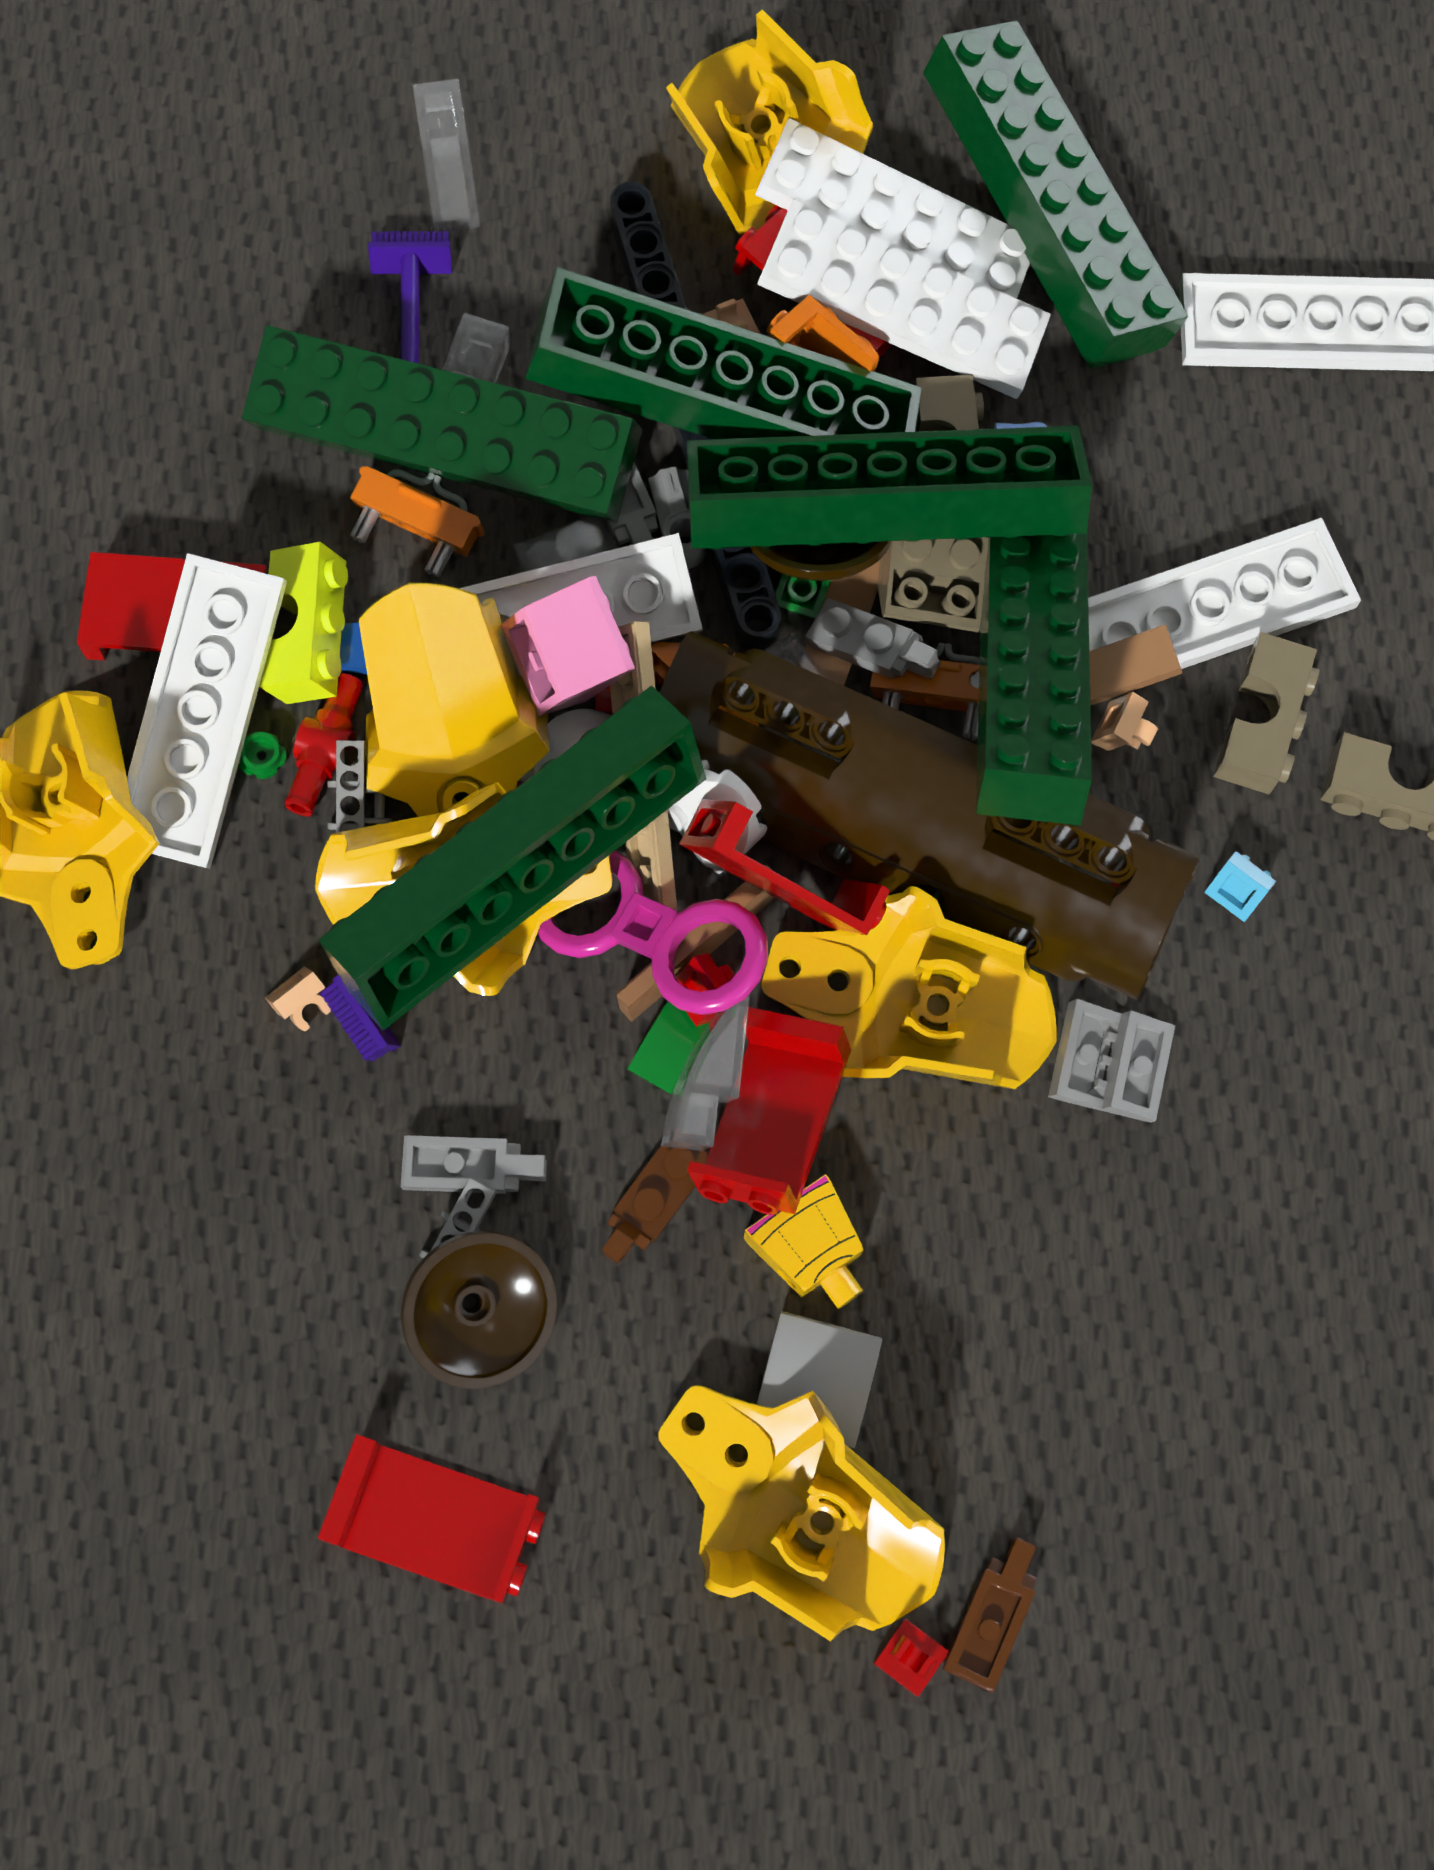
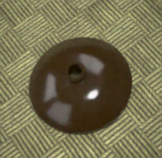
M878 541L866 544L856 542L826 543L815 546L807 544L774 545L771 547L750 546V548L762 562L782 574L803 580L830 581L853 576L874 565L887 553L892 541Z
M475 1231L457 1235L431 1250L411 1274L401 1304L403 1336L416 1361L436 1379L452 1386L468 1389H480L499 1385L526 1370L547 1345L557 1315L555 1284L543 1260L535 1251L517 1238L493 1231ZM470 1293H476V1305L469 1309L463 1308L462 1303L465 1296Z

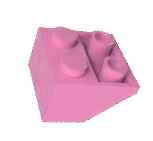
M596 575L523 607L500 625L538 716L584 703L635 669L630 657L629 647L621 636L611 612L610 602L603 593Z

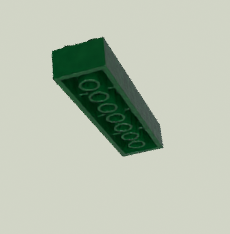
M1018 21L942 35L923 74L1009 227L1016 229L1026 247L1024 253L1088 367L1090 369L1149 354L1166 347L1189 316Z
M559 267L556 268L543 299L525 375L527 380L711 439L915 432L922 387L873 371L870 372L867 369Z
M269 325L265 327L241 419L260 430L427 474L433 473L442 478L615 523L618 522L643 430L630 417Z
M1079 426L687 440L692 549H721L724 547L748 546L771 547L774 545L800 544L815 546L826 543L852 542L866 544L878 541L916 542L930 539L965 540L982 537L1015 538L1018 536H1064L1067 534L1087 533L1092 483Z
M1087 533L1067 534L1064 536H1018L1015 538L987 537L989 539L980 626L976 814L1081 826L1092 782Z
M651 685L637 697L628 699L620 707L619 711L598 727L586 731L577 743L560 756L544 763L535 775L518 788L506 792L501 796L497 804L476 820L464 824L455 836L434 852L422 856L413 868L392 884L380 888L371 900L350 916L338 920L330 928L329 932L318 940L348 992L378 1026L385 1030L706 780L691 722Z

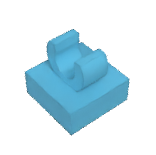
M1235 852L1204 893L1245 922L1275 884L1276 880L1271 878L1270 872L1267 870L1263 872L1249 861L1250 857L1246 854L1240 855L1238 852Z

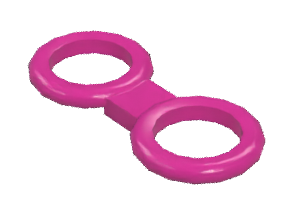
M617 850L612 852L609 857L611 871L621 883V901L616 914L607 925L594 933L577 936L561 931L553 916L541 923L538 930L541 941L562 955L576 958L600 955L620 944L651 958L652 977L662 997L679 1010L700 1015L726 1011L746 999L761 981L768 961L767 935L756 915L739 903L721 899L696 902L677 913L676 910L643 896V881L632 861ZM717 921L732 924L738 928L745 938L746 954L741 969L731 981L718 989L703 992L686 989L678 982L674 974V957L679 944L690 931L702 924Z

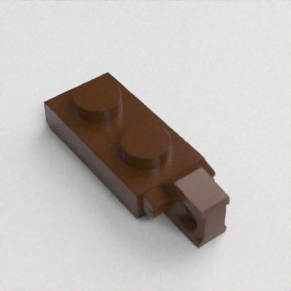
M675 1129L671 1131L613 1209V1214L607 1224L614 1228L615 1231L602 1248L604 1256L618 1264L625 1258L634 1244L645 1251L652 1242H656L696 1187L687 1171L690 1161L705 1164L708 1156L706 1151Z
M1016 1537L1011 1542L1004 1562L994 1557L991 1558L987 1568L983 1569L942 1666V1670L990 1693L995 1691L1036 1592L1033 1588L1037 1578L1026 1573L1036 1546Z

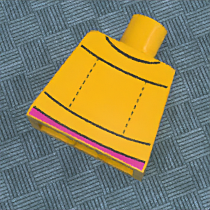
M826 1174L803 1190L795 1214L778 1210L777 1214H767L745 1229L743 1238L747 1244L801 1298L821 1285L836 1307L840 1309L863 1292L861 1286L846 1267L861 1256L863 1247Z

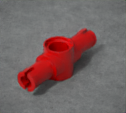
M341 673L338 677L337 697L327 698L323 709L317 710L314 718L306 716L301 722L293 747V757L297 759L295 765L298 771L284 802L285 807L289 811L305 817L312 816L325 781L332 779L336 771V740L355 741V731L352 730L353 723L350 719L363 690V683L360 679ZM354 746L345 747V754L348 748L353 749Z

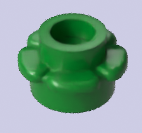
M254 732L245 737L238 765L246 775L253 774L258 779H268L275 776L278 767H282L285 764L287 758L284 746L279 745V739L275 735L266 732ZM259 753L266 754L264 760H259L257 756Z

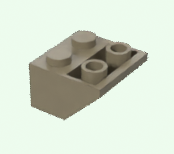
M969 538L965 540L930 539L916 542L892 541L887 553L880 559L877 591L882 616L978 632L981 626L989 538Z

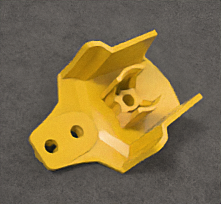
M763 9L756 14V40L750 39L734 44L701 60L690 71L678 90L673 83L666 87L672 100L671 108L705 155L703 169L707 179L739 235L745 234L751 227L759 230L766 223L765 219L768 213L775 206V204L756 196L755 193L788 118L862 154L865 151L873 129V122L861 98L858 82L853 71L835 60L816 63Z
M407 583L381 597L359 618L373 709L366 716L365 724L367 789L408 803L418 817L445 812L458 803L454 799V795L459 792H466L470 795L496 782L506 792L515 790L517 781L550 752L548 714L538 716L522 676L518 675L510 647L500 626L502 622L494 597L485 599L481 604L476 594L459 588L432 583Z
M67 691L48 699L17 719L6 728L3 737L0 738V897L32 906L43 923L62 966L72 970L92 964H104L110 959L119 956L122 951L127 904L133 876L157 848L159 841L151 824L132 805L111 698L91 691ZM91 890L89 898L84 902L85 893ZM96 933L97 942L95 946L91 949L90 945L92 940H94Z
M498 782L473 792L442 813L332 833L321 854L315 884L318 898L332 924L334 925L338 920L350 916L371 900L380 888L392 884L413 868L422 856L434 852L455 836L464 824L476 820L497 804L501 796L506 793L503 787ZM607 856L453 977L469 992L485 996L497 995L508 978L526 964L541 923L574 905L603 895L610 890L613 880L610 857Z
M910 886L902 893L887 896L885 900V914L880 923L874 929H870L867 936L841 930L780 932L775 936L762 979V990L768 997L790 1008L805 1019L843 1026L851 1047V1053L842 1077L890 1078L899 1070L905 1069L1016 1089L1040 1068L1057 1042L1055 1008L1045 976L1030 969L1026 960V947L945 919L937 899L915 886ZM792 960L796 962L799 969H801L800 973L793 978L784 977L780 972V966L784 961ZM835 973L844 975L848 981L847 987L842 991L832 990L827 982L828 977Z
M701 1385L691 1386L684 1393L661 1426L658 1436L663 1447L676 1460L692 1482L705 1505L699 1554L705 1569L704 1587L706 1589L730 1598L753 1591L830 1642L840 1632L854 1625L871 1631L890 1625L935 1595L944 1564V1528L844 1444V1437L837 1423L814 1390L774 1408L729 1397ZM691 1412L700 1414L705 1421L704 1430L694 1431L690 1429L686 1422L687 1415ZM732 1444L743 1445L748 1452L747 1459L742 1462L732 1460L728 1447Z

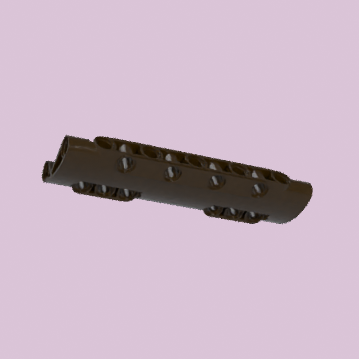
M690 631L685 636L659 693L691 722L701 760L708 761V770L716 774L730 770L755 794L761 804V809L756 814L758 823L767 826V831L760 840L846 880L883 885L890 889L888 895L902 893L910 886L920 888L937 899L945 919L1026 947V960L1029 964L1069 981H1080L1089 978L1138 1000L1155 965L1175 912L1196 873L1201 860L1200 856L1160 838H1157L1155 843L1151 842L1149 828L1141 818L1089 794L1081 826L976 814L978 745L766 651L749 649L744 653L737 652L733 656L734 651L732 648L696 632ZM721 705L841 760L836 762L719 709V706ZM993 828L997 829L1003 833H1006L1014 838L1026 842L1034 847L1046 851L1054 856H1057L1063 860L1075 864L1083 869L1095 873L1121 886L1120 888L1114 887L1106 882H1103L1066 864L1054 860L1046 855L1034 851L1026 846H1023L997 833L992 832Z

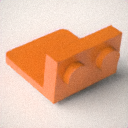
M811 295L803 299L789 313L786 310L779 312L767 328V333L771 338L867 369L870 372H875L879 356L871 343L864 337L855 334L838 319L837 315L830 308L822 306Z

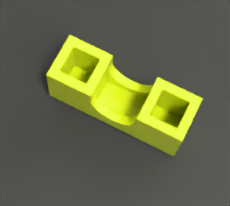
M321 542L270 551L269 575L281 577L287 581L281 606L293 614H298L294 626L286 635L271 640L259 687L285 704L337 697L338 677L341 674L342 668L340 645L341 631L345 625L343 603L345 585L348 581L347 561Z

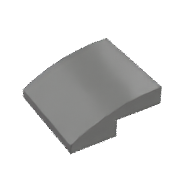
M1080 999L1068 1002L1048 1097L1137 1120L1155 1122L1175 1025L1131 1010L1121 1014ZM1110 1042H1113V1044H1112V1049H1111V1054H1110V1057H1109V1056H1108V1052H1109ZM1107 1065L1106 1078L1103 1080L1105 1066Z
M781 1311L757 1405L774 1408L814 1390L832 1414L844 1437V1444L855 1448L879 1357L882 1338Z

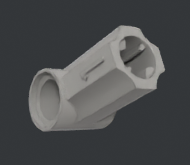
M676 466L661 469L656 475L648 478V485L654 508L657 512L661 535L665 537L679 533L680 537L691 538L688 470H681ZM691 542L682 543L688 569L698 566L705 558L706 548L692 549Z

